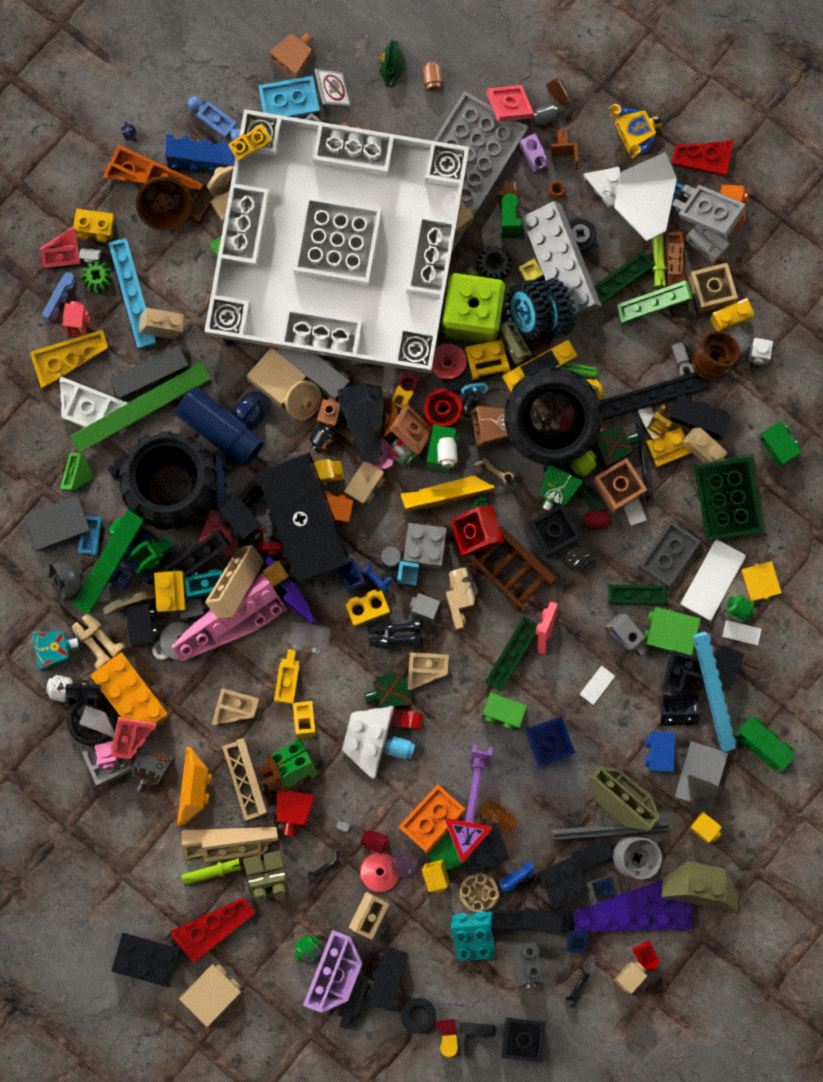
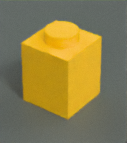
M703 812L689 829L708 844L711 841L715 842L721 835L719 830L722 827Z
M439 860L424 864L422 872L428 892L434 891L438 893L446 890L450 881L444 861Z

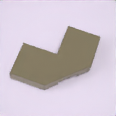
M155 591L140 592L134 594L131 598L116 600L103 608L104 615L119 613L125 610V607L146 604L156 598Z

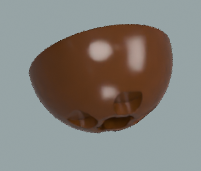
M159 176L147 181L140 188L136 198V210L139 218L147 226L156 230L166 231L179 227L188 219L192 209V199L188 189L179 180L168 176Z

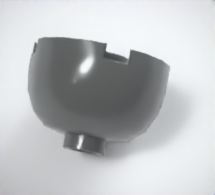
M59 561L49 565V578L53 577L54 581L51 585L60 600L68 599L80 591L81 580L83 579V573L80 568L77 569L69 561Z

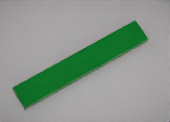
M130 508L127 509L75 598L74 606L88 615L91 613L144 523L145 518Z

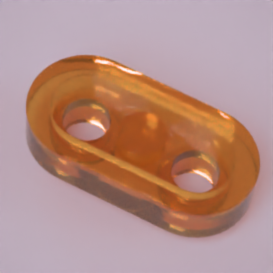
M485 801L480 808V813L485 819L492 823H497L498 827L504 831H512L518 822L515 815L493 801Z

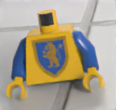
M618 104L611 105L608 110L613 111L610 117L618 116L615 120V126L629 155L634 153L631 157L635 158L637 155L647 153L654 143L655 128L662 126L659 115L649 119L646 111L622 108Z

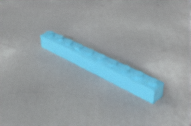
M701 632L693 635L720 748L722 751L727 752L736 749V740L732 734L733 728L730 726V716L727 714L728 707L724 702L725 695L721 689L722 683L718 677L720 675L719 671L716 669L717 662L715 657H713L714 649L710 644L711 637L706 632Z

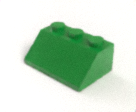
M750 716L733 736L777 774L784 771L796 755L792 752L794 749L786 742L783 744L779 741V736L774 731L765 729L763 727L764 723L760 719Z

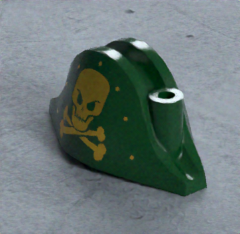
M395 40L390 41L381 53L378 61L379 70L386 87L394 86L406 65L404 54Z

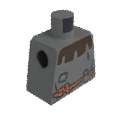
M144 746L138 747L132 776L140 779L136 790L147 794L150 784L159 786L175 758Z

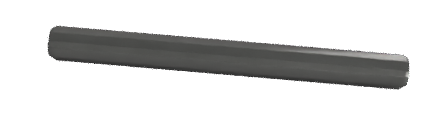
M666 820L657 821L649 831L625 827L623 824L554 829L552 836L554 841L660 833L668 832L669 824Z

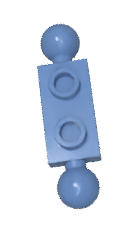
M192 96L188 100V107L193 111H199L196 114L197 118L226 139L231 135V139L234 141L240 136L241 129L235 130L237 122L212 103L207 101L203 105L201 98L198 96Z

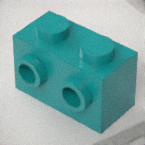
M213 569L205 574L193 573L185 577L184 582L188 599L208 597L221 577L222 570Z

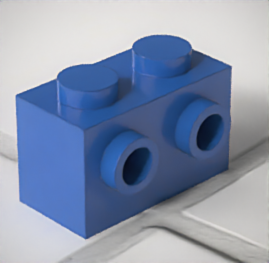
M651 731L650 736H646V748H649V755L645 757V767H648V772L673 773L675 732Z

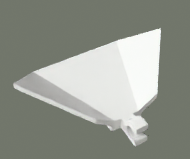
M664 152L622 171L617 187L605 183L601 194L615 197L614 208L648 241L666 231L677 178L668 156Z

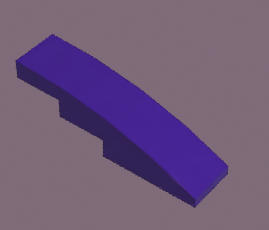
M270 556L264 561L267 567L275 563ZM290 577L278 584L277 586L286 593L283 601L313 626L315 621L309 607Z

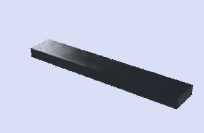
M695 372L600 400L603 420L676 399L678 395L687 396L710 388L708 380L700 377Z

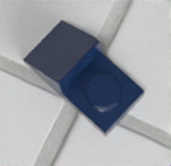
M351 558L348 564L337 568L347 593L366 585L354 558Z

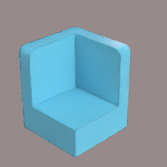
M400 561L397 584L416 586L419 564Z

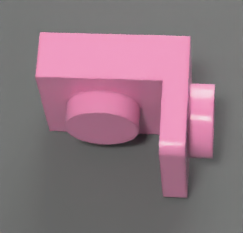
M113 741L95 745L98 760L96 762L100 769L111 770L119 765L118 757L111 756Z

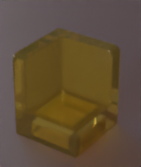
M662 405L654 414L647 429L662 439L674 424L662 416L666 408L665 405Z

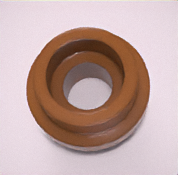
M560 181L550 183L547 190L548 195L555 200L562 199L566 194L565 185ZM557 188L560 190V193H554L553 190Z

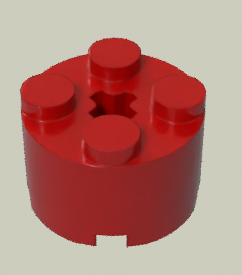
M440 389L428 396L424 404V418L432 428L433 425L454 428L460 422L462 403L455 393ZM440 408L446 410V413L440 412Z

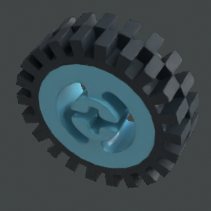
M558 279L541 281L540 286L543 285L545 287L544 292L547 291L549 294L547 299L551 298L552 303H549V306L554 309V311H551V314L554 315V319H551L554 322L553 326H551L552 330L543 338L553 340L567 336L574 330L572 327H575L576 324L573 321L576 320V315L573 314V312H576V308L572 307V304H575L574 299L570 300L572 294L571 292L567 293L568 287L563 286L564 283L562 281L559 282Z
M535 280L513 284L509 288L510 291L507 292L509 298H506V302L509 304L506 306V310L510 311L507 316L508 318L511 317L512 320L510 322L515 323L522 338L527 341L547 336L548 332L552 330L551 326L554 324L551 319H554V315L551 314V311H554V309L549 306V303H552L551 298L547 299L549 294L547 291L544 292L545 287L543 285L540 286V282H535Z

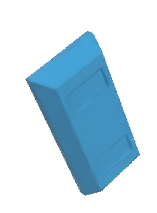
M86 516L91 532L80 535L78 553L97 555L102 517Z

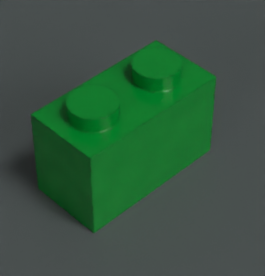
M781 421L759 435V439L779 468L801 454L800 444L797 440L792 439L789 428L782 424Z

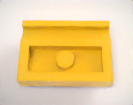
M681 427L666 433V436L646 441V446L656 464V468L691 454V451L681 443L685 438Z
M183 571L155 572L157 612L185 610Z

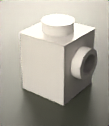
M754 338L751 343L748 362H753L756 365H767L771 357L773 341Z

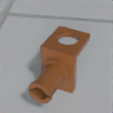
M559 129L556 132L558 144L551 145V156L573 155L574 169L578 170L577 143H569L568 130L563 129L564 133L562 136V129Z

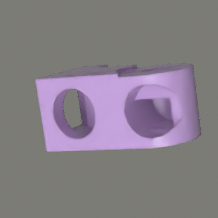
M535 133L520 140L519 147L524 152L534 172L549 166L544 154L545 152Z

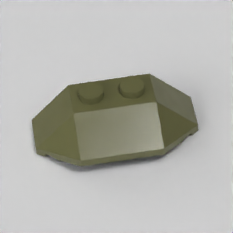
M600 765L589 778L596 802L625 827L649 831L659 820L660 815L657 813L652 797L622 771L605 768V766Z
M686 861L663 879L661 898L733 913L738 912L739 893L723 868Z

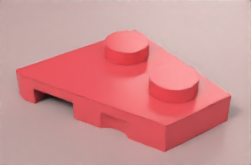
M118 717L111 756L131 759L136 753L137 748L146 741L145 738L152 730L154 731L156 723Z

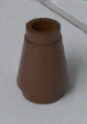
M558 77L546 85L547 91L562 106L571 100L563 81Z

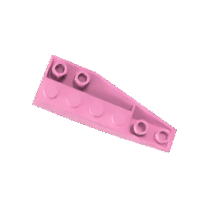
M261 573L253 580L251 587H249L244 599L232 617L217 619L210 609L172 645V648L181 661L187 660L257 631L287 609L270 582Z

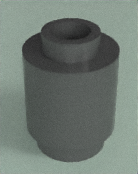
M549 104L535 109L532 118L536 127H543L557 122L560 113L557 106L554 107L553 104Z

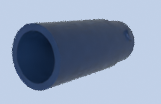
M197 386L193 387L183 397L174 412L176 417L224 454L233 457L244 467L256 457L264 445V440L249 430V426Z

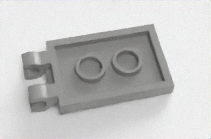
M684 185L681 191L685 193L683 196L689 199L687 203L675 199L671 206L675 207L673 211L678 213L680 218L725 237L730 234L747 209L746 204L701 185H698L696 189L689 185Z

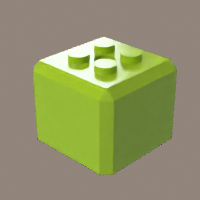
M458 273L449 276L441 334L444 338L479 344L496 341L505 291L503 281ZM471 299H476L479 302V306L472 308L468 302Z

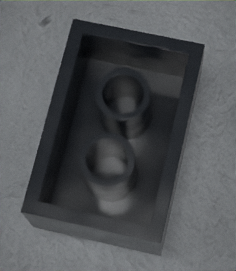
M122 933L111 972L171 988L182 949Z

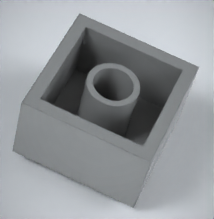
M408 523L403 561L417 563L419 567L441 569L447 528Z

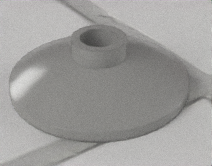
M176 622L168 625L163 630L160 636V646L169 658L180 660L172 645L177 641V637H181L191 627L188 624Z

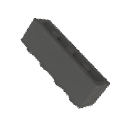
M179 345L176 347L170 346L159 355L153 354L142 363L136 362L125 371L119 370L110 377V380L119 399L125 401L189 369V366Z

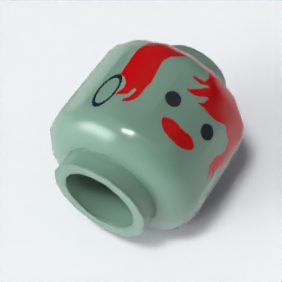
M397 439L391 445V456L401 466H411L418 460L419 454L416 455L402 440Z

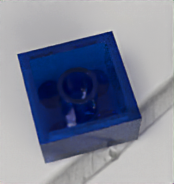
M562 716L527 728L524 731L537 768L575 754Z

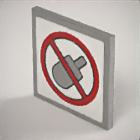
M315 69L323 105L350 108L351 102L343 72Z

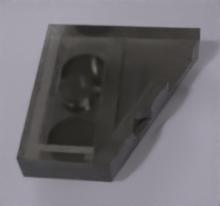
M693 775L687 776L691 813L731 810L729 789L701 780Z

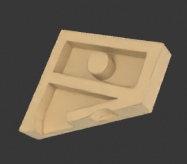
M410 652L408 690L447 675L449 655Z
M222 688L212 725L254 718L260 698Z

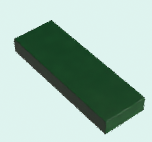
M609 584L608 604L666 605V585Z

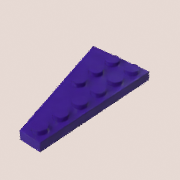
M662 879L573 912L574 931L693 929L692 904L661 898Z

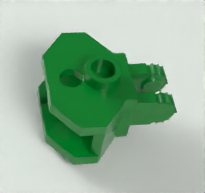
M166 538L157 543L155 540L144 541L131 551L127 559L129 562L138 560L140 565L136 569V573L143 574L161 564L160 561L164 554L166 555L172 546L171 541Z

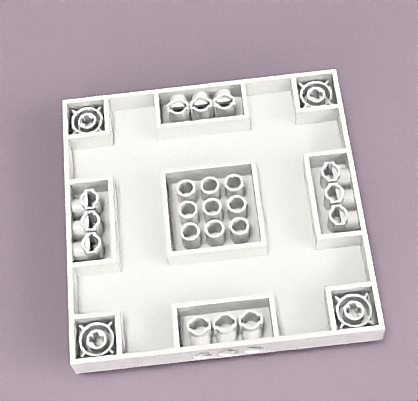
M244 109L240 136L242 134L246 135L262 124L273 141L239 161L235 158L204 331L206 336L431 373L469 147Z

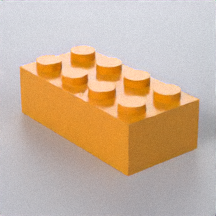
M122 652L90 675L96 684H101V691L121 718L154 722L157 726L169 717Z

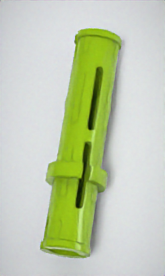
M664 233L652 238L653 263L655 264L652 267V272L654 273L655 289H658V286L659 289L666 287L665 272L667 267L665 266Z
M239 858L228 862L222 863L220 861L217 862V865L183 873L181 876L182 880H184V886L217 876L224 877L225 874L241 871L242 868Z

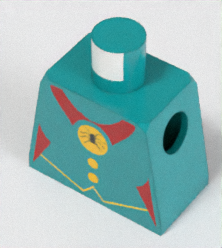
M64 631L32 633L38 667L41 671L71 660L69 651L80 649L78 638L67 639Z

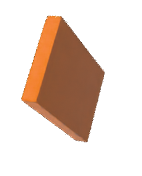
M438 784L402 822L399 829L428 854L449 831L445 819L459 820L467 810Z

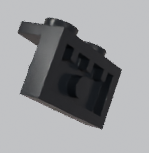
M698 694L659 696L661 726H692L699 724L700 707Z

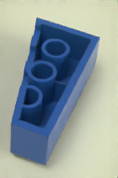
M167 134L166 162L168 168L175 171L189 169L192 172L206 170L214 173L219 167L234 166L236 157L230 149L229 143L217 142V145H214L213 142L204 139L194 142L190 140V137H182V140L173 139V135Z

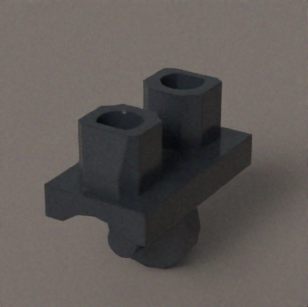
M83 680L82 684H66L65 686L69 707H76L78 703L86 704L88 707H96L97 704H102L103 702L101 684H89L88 680Z

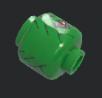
M738 594L735 597L731 596L726 603L728 607L727 614L739 622L749 621L756 611L754 602L742 594Z

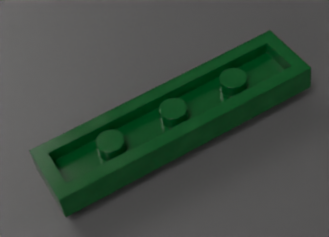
M641 251L594 286L601 305L652 269L655 264L644 251Z
M523 616L484 683L502 692L534 638L538 626L537 623Z

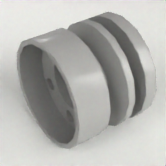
M632 836L624 838L617 844L614 849L613 860L615 867L621 874L626 877L643 880L651 878L658 872L661 867L662 855L657 844L650 839ZM634 854H637L638 856L635 858L636 861L632 860Z

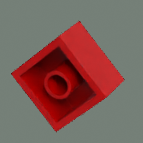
M493 506L476 507L450 519L461 556L474 555L504 542Z

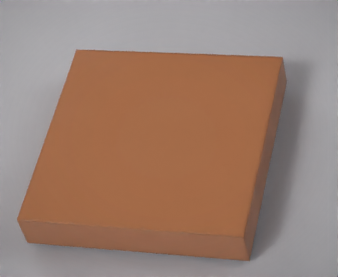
M406 404L401 409L390 430L418 455L425 447L433 428Z

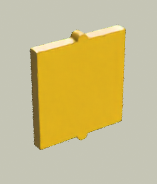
M772 561L760 565L756 563L752 567L741 570L750 600H767L768 597L781 594Z

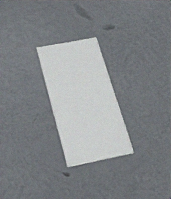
M639 498L624 507L630 525L647 520Z
M726 620L722 637L758 645L761 629Z
M601 666L580 695L594 705L615 675Z

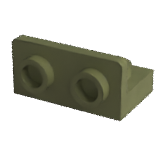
M505 322L499 326L501 330L498 334L515 364H519L532 355L514 322Z

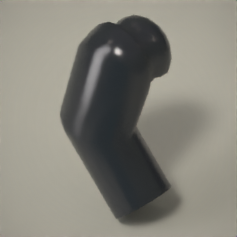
M469 394L463 401V419L471 418L470 407L471 405L476 406L477 402H479L477 395Z

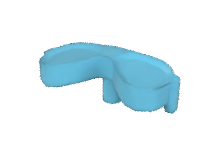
M485 383L468 384L461 391L465 396L471 394L472 391L484 394L488 391V385Z

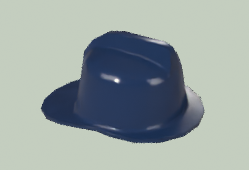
M252 391L239 401L232 414L249 426V430L253 431L268 415L271 403L264 393Z

